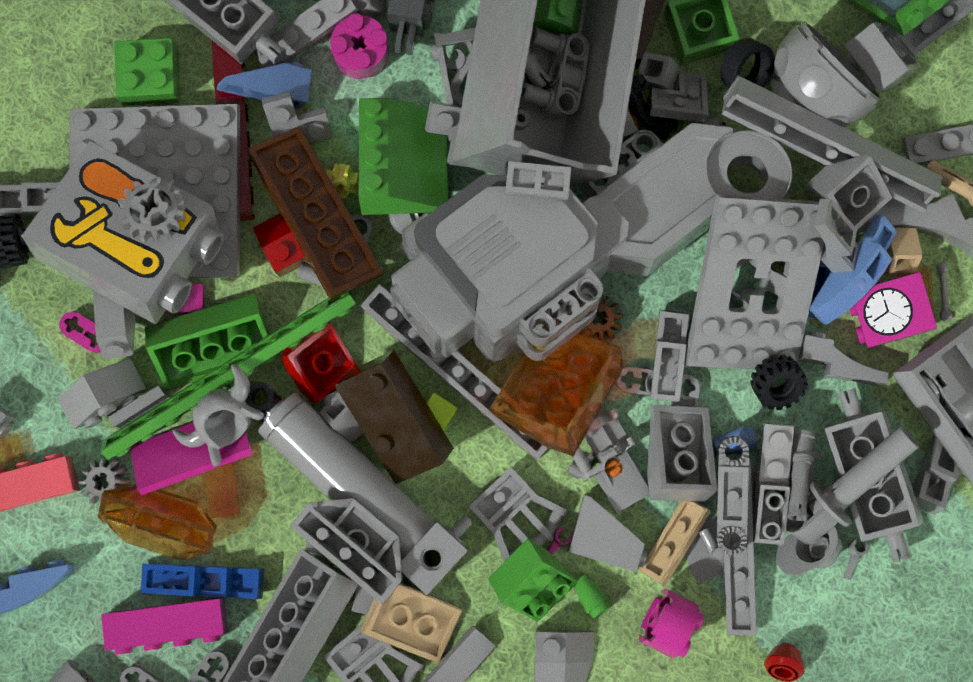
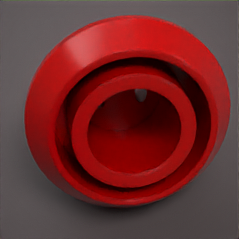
M789 643L775 646L764 661V667L768 674L780 681H795L803 676L805 672L800 651Z

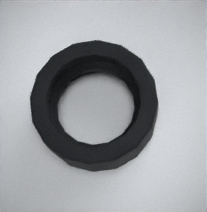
M743 38L735 42L728 49L722 60L720 73L724 85L730 88L737 76L741 75L742 67L746 60L755 54L754 66L745 79L764 88L774 72L775 55L772 49L752 38Z

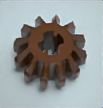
M605 296L603 302L598 304L596 312L598 316L601 314L605 316L603 322L606 324L602 326L600 323L595 325L591 322L578 333L582 336L587 331L590 332L587 339L589 343L594 340L595 335H598L599 344H603L605 342L604 333L610 340H613L615 334L611 329L616 331L622 329L619 323L614 322L623 318L622 313H613L619 307V304L614 303L611 307L607 306L610 301L608 296Z

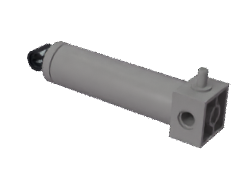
M257 382L250 385L249 394L245 402L250 407L264 414V423L259 428L258 433L329 500L355 498L399 535L402 573L428 595L468 551V548L462 544L464 541L460 536L470 527L472 520L464 515L452 529L448 526L444 527L440 522L434 521L351 442L334 430L297 392L291 394L286 399H282L277 395L274 388L266 383ZM261 390H266L269 396L268 401L264 405L258 406L255 403V395ZM432 549L439 552L441 561L438 565L433 566L427 563L425 555L428 550Z

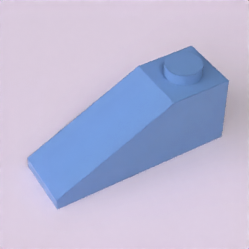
M297 62L282 63L226 76L217 84V90L261 101L262 98L289 91L295 109H300L308 102L312 70L303 68V65Z

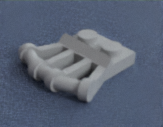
M512 467L468 506L494 534L504 562L518 548L508 552L500 528L506 525L522 543L527 539L526 535L511 520L519 511L539 530V533L531 540L541 546L546 541L551 542L555 538L554 533L562 517H566L569 511L538 496ZM531 500L552 510L545 526L526 506Z
M362 624L323 656L343 682H354L358 677L363 682H374L366 671L374 664L379 667L390 682H413L418 671L422 672L425 666L422 662L399 651L391 644L360 632ZM389 654L408 665L401 679L396 676L384 661L383 656Z

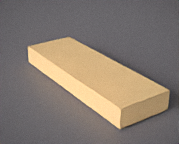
M681 501L647 555L643 568L640 567L639 570L666 586L711 511L695 501Z

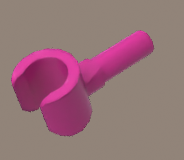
M564 527L558 529L554 534V541L547 549L551 554L557 551L560 546H567L572 540L573 536L566 542L559 540L558 534Z

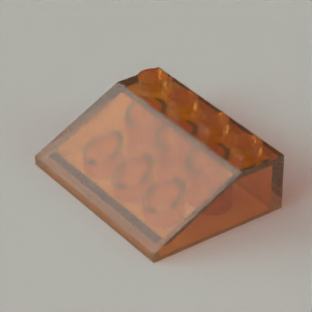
M577 333L543 360H532L524 353L491 405L490 412L545 447L574 457L623 371L621 347ZM530 343L531 347L535 350H542L546 347H537Z

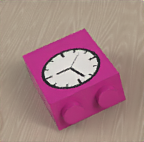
M920 272L874 285L863 298L850 308L851 316L858 315L861 325L855 328L860 344L866 343L867 348L937 329Z

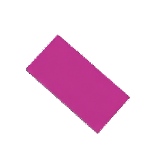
M193 423L177 428L187 434L196 430ZM173 430L146 441L135 443L130 449L137 490L141 495L253 455L247 430L233 444L219 449L221 464L217 467L212 465L207 444L196 448H189L176 439Z

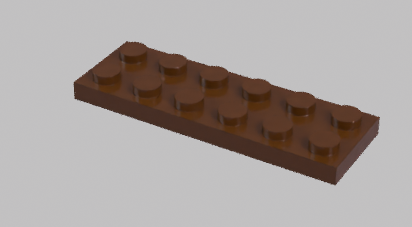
M300 127L248 148L247 154L330 300L382 277L383 271Z

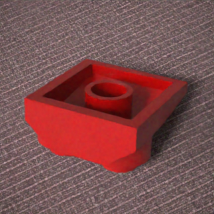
M328 322V325L321 331L309 334L298 345L292 348L287 347L282 354L284 368L299 391L312 403L320 402L336 388L335 385L348 371L358 367L331 322Z

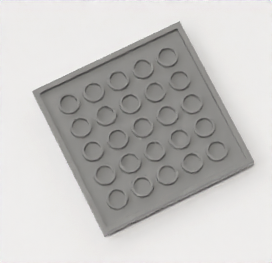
M238 104L70 109L69 169L88 142L92 141L212 205L219 226V232L224 235L223 243L214 260L208 265L198 261L188 278L240 277V106Z

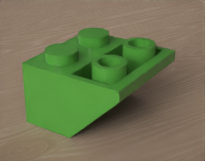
M528 538L488 578L501 603L537 622L578 582L546 548Z

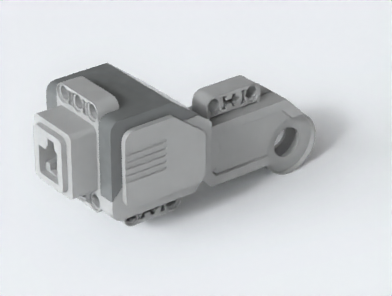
M691 123L664 144L652 131L641 130L635 133L621 145L617 175L602 178L606 183L603 186H597L592 181L584 184L585 192L590 197L584 203H581L570 189L568 201L559 198L517 194L506 195L507 175H481L433 212L423 214L401 231L404 251L410 261L391 275L393 284L390 288L392 301L435 355L441 352L447 358L471 340L488 361L498 362L518 347L530 359L535 361L543 360L595 319L598 304L603 293V285L599 278L607 272L649 276L710 228L716 194L783 199L792 180L790 159L784 148L776 140L757 131L746 130L733 133L734 130L731 127ZM645 144L650 148V150L645 152L638 149L637 145ZM735 165L751 166L760 174L763 188L754 193L740 192L730 184L727 170ZM588 288L593 289L596 293V296H594ZM530 343L537 347H546L542 350H535L531 347Z

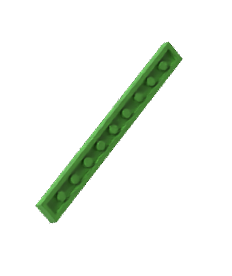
M350 291L332 300L328 297L103 439L101 453L107 460L114 456L120 457L126 454L131 449V446L139 440L143 442L150 439L158 428L163 425L170 426L180 418L182 413L189 409L192 411L200 398L214 389L226 390L230 383L235 381L231 369L232 364L238 365L243 369L248 377L252 374L255 367L263 362L264 364L272 362L278 357L279 352L287 347L292 348L298 345L307 334L312 331L314 333L319 332L334 317H342L352 310V306L356 304L353 294Z

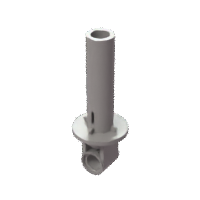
M899 427L830 487L826 486L825 488L821 483L813 480L809 484L813 494L807 500V520L796 521V516H794V520L787 518L786 531L805 544H813L838 522L845 527L850 526L852 521L845 509L919 448L918 443L903 427Z

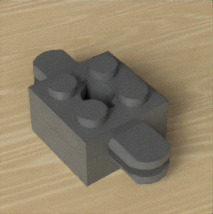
M389 0L387 11L389 28L391 32H397L395 53H402L405 34H408L406 55H413L416 36L423 37L425 28L430 29L432 21L430 2H435V0Z

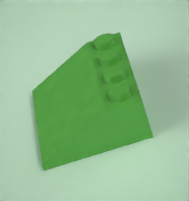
M388 97L359 98V202L361 215L431 213L448 200L447 135L426 132L425 125L428 107Z

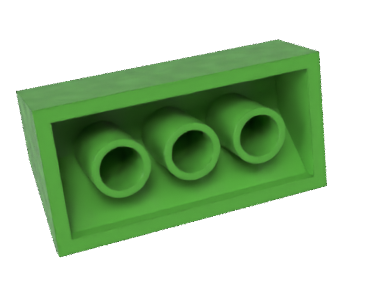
M255 293L146 326L145 343L148 354L167 391L197 381L270 333L263 310Z

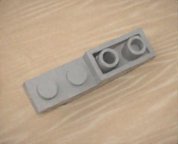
M763 422L761 444L757 452L755 475L754 543L784 545L790 494L788 481L794 426L792 424Z

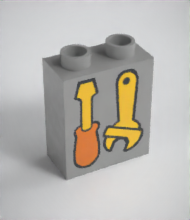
M89 141L22 234V238L36 260L146 320L157 324L166 310L175 314L183 307L192 288V283L186 279L198 261L208 265L214 260L222 246L224 235L219 232V226L212 205L174 186V191L180 190L183 197L181 200H184L186 209L182 211L185 215V221H177L180 230L175 231L171 229L169 231L170 239L160 235L159 243H155L153 237H149L147 242L144 243L141 240L140 234L132 238L129 230H124L121 224L122 220H120L117 211L122 209L118 200L127 198L123 191L125 188L131 191L135 189L134 181L143 185L145 177H148L151 183H155L158 177ZM162 179L163 186H165L168 182ZM164 196V202H168L169 206H172L170 200ZM132 214L133 219L140 224V218Z

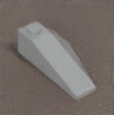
M535 629L534 682H586L593 663L594 631Z

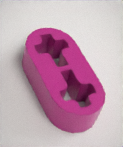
M68 312L61 317L59 328L65 336L91 352L102 354L99 346L93 347L94 341L87 337L89 333L96 335L95 323L77 312ZM78 318L77 324L84 328L83 332L80 333L74 329L69 332L70 326L68 321H75Z

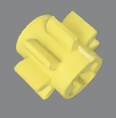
M335 163L333 171L326 169L325 172L341 199H348L349 192H357L359 174L354 173L350 165Z

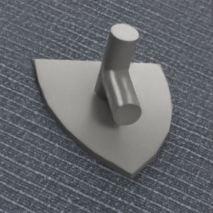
M710 515L686 552V559L698 584L724 571L725 554L719 549L717 544V519Z

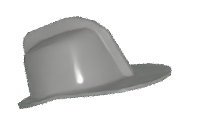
M833 526L813 544H805L790 534L785 538L784 545H780L777 549V565L783 572L791 575H799L814 568L824 569L836 562L840 549L843 548L842 542L839 540L838 530Z

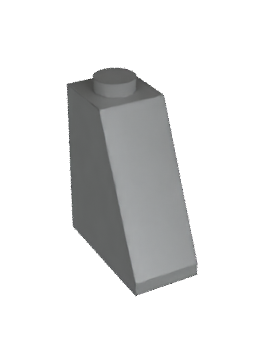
M93 291L96 341L103 358L109 359L133 355L136 314Z
M583 495L571 535L573 537L567 551L637 572L638 566L643 568L647 557V550H643L645 543L592 497Z

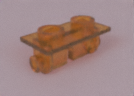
M233 462L204 472L211 518L241 514Z

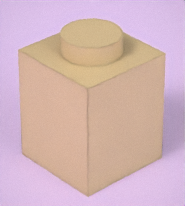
M895 228L898 233L887 250V253L893 259L887 267V273H916L923 256L917 229Z

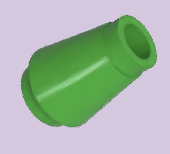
M587 573L577 579L578 582L574 587L586 615L590 614L595 619L612 607L609 601L611 598L589 578Z

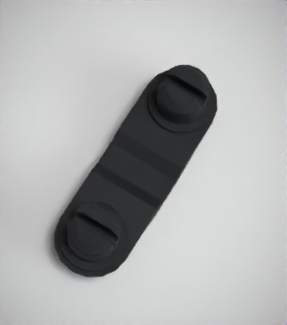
M638 73L632 79L628 106L646 130L652 131L660 140H667L669 134L677 130L678 124L675 119L650 116L649 105L645 103L641 93L647 90L648 82L643 74Z

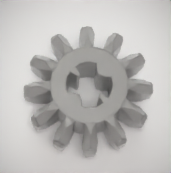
M101 457L99 463L96 460L89 461L92 470L82 468L81 472L87 478L78 480L79 485L87 486V488L82 490L81 495L88 496L91 494L89 503L96 504L99 501L101 507H107L109 500L113 504L119 503V497L116 493L126 495L127 491L121 485L130 483V479L121 478L128 471L127 468L122 467L118 469L119 460L113 459L110 463L105 457ZM100 477H106V481L109 482L108 487H101Z

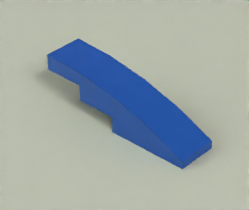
M143 563L141 593L262 599L264 569Z

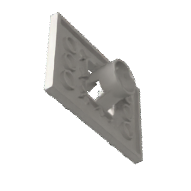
M716 194L685 354L687 366L755 369L757 365H763L762 360L767 359L769 361L773 355L779 358L780 354L785 355L787 358L790 356L798 363L824 246L823 238L814 226L818 201ZM745 261H749L756 268L754 278L759 279L753 286L757 290L752 286L743 290L733 289L736 268L743 265ZM775 261H784V272L781 273L771 268V264ZM767 290L778 295L777 305L773 310H762L764 294ZM731 293L744 303L742 307L729 308Z

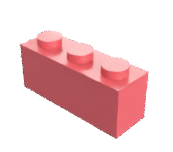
M62 453L45 456V462L34 464V460L16 464L17 469L7 472L5 468H0V512L80 491L73 458L63 457Z

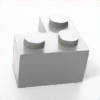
M129 358L81 376L58 398V401L73 429L84 425L88 429L103 421L102 417L116 410V406L122 405L125 407L136 400L138 395L146 389V386Z

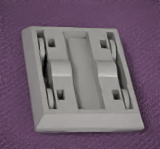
M972 314L896 370L893 376L963 475L973 485ZM940 395L945 400L942 404L939 402ZM965 428L970 436L963 435L959 429Z

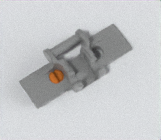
M581 374L545 393L566 428L565 431L557 435L559 441L564 442L583 474L580 476L583 482L594 476L616 514L649 495L648 485L627 452L628 449L637 443L633 436H627L618 421L620 414L616 408L605 415ZM582 410L588 411L591 414L592 421L587 425H581L576 423L575 415ZM579 431L582 432L600 462V465L595 468L591 467L573 436Z

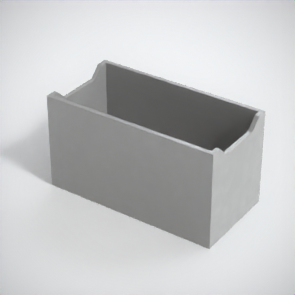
M480 0L452 163L496 175H507L508 161L571 167L570 186L617 175L646 0H584L578 33L584 35L589 42L586 79L582 88L578 110L558 120L548 118L544 111L540 109V106L520 100L523 84L533 85L525 75L528 51L536 53L538 56L536 60L546 73H548L552 57L550 51L530 45L532 30L536 28L533 26L537 0ZM559 100V105L563 109L562 102ZM518 115H521L523 117L522 122L518 121Z

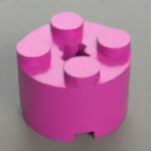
M351 14L347 19L338 23L332 32L330 40L331 51L337 67L346 76L353 79L374 77L385 68L389 59V45L386 32L378 21L369 16ZM363 44L365 45V49L358 48L357 51H356L355 47H356L357 45H358V46H362Z
M664 588L661 593L665 595L661 600L655 597L641 625V628L646 631L644 636L639 634V641L670 658L677 656L683 658L691 646L689 639L693 631H697L700 628L704 614L699 612L698 604Z

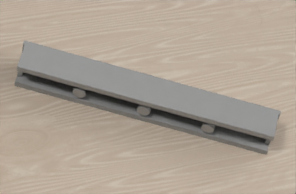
M737 76L723 96L722 115L763 135L770 136L777 142L826 166L865 154L870 155L892 198L922 213L927 210L928 203L934 197L938 198L941 195V180L943 176L747 79Z

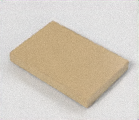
M400 583L383 604L374 598L360 632L439 664L463 609Z

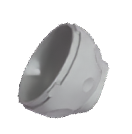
M804 21L800 26L796 25L780 43L775 57L774 77L769 80L772 90L777 95L840 126H847L861 120L877 107L876 103L881 100L879 94L872 90L854 66L807 22Z

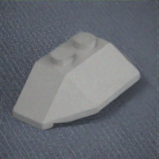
M355 498L309 502L290 525L291 528L379 603L383 604L401 583L400 536Z

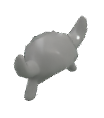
M235 364L231 365L235 380L231 391L223 389L211 390L201 397L198 404L193 408L192 417L196 430L187 434L178 429H173L176 439L189 448H196L207 444L214 467L221 464L219 449L237 441L249 428L251 418L260 420L264 416L263 412L245 403L249 394L250 383L243 369Z

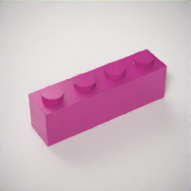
M222 597L109 612L101 615L105 651L114 649L115 655L133 652L132 647L144 645V651L162 648V643L172 641L174 647L192 644L191 639L203 638V643L221 640L220 635L228 632L225 601Z

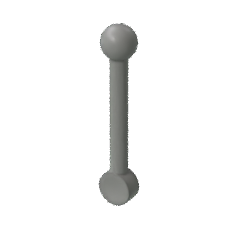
M940 262L937 265V270L940 272L943 309L940 313V318L947 322L953 316L948 309L946 281L948 265L945 262Z

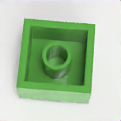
M673 0L667 3L664 16L681 65L727 52L735 42L740 40L727 0Z
M172 38L114 41L116 97L124 106L180 103L178 47Z

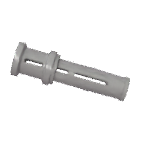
M794 430L790 462L792 471L789 510L787 518L790 520H794V516H796V521L807 520L809 472L815 463L812 451L813 442L816 441L817 437L816 433L809 430Z

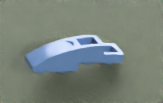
M876 215L866 229L863 238L858 244L859 250L854 271L829 273L827 280L809 308L821 323L827 325L852 308L875 285L893 260L887 253V250L898 232L886 217Z
M62 559L47 562V569L36 571L35 565L18 568L17 575L8 576L9 584H0V614L23 607L52 591L75 570L74 563L65 565V561Z

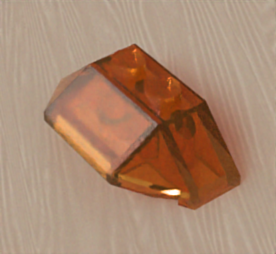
M137 485L104 490L101 496L98 518L106 522L128 544L178 560L193 558L201 554L205 555L212 551L217 526L198 501L161 489L141 495L137 490Z

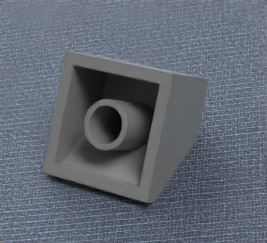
M868 154L827 165L806 184L815 201L819 202L820 199L831 198L856 229H859L892 199L872 157Z

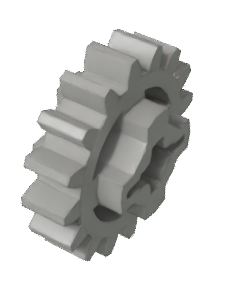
M145 177L143 185L134 181L135 189L131 191L125 188L123 191L127 198L118 200L122 209L118 210L117 214L120 220H122L121 224L124 230H129L132 238L140 234L141 240L144 243L147 242L149 237H153L155 243H159L160 235L170 239L169 231L171 229L175 231L180 230L177 221H185V215L182 211L186 209L184 200H181L183 197L180 190L174 191L172 182H168L163 186L160 177L156 179L155 183H151L150 179ZM164 196L170 200L172 206H169L168 202H164ZM132 214L140 218V224L133 219Z

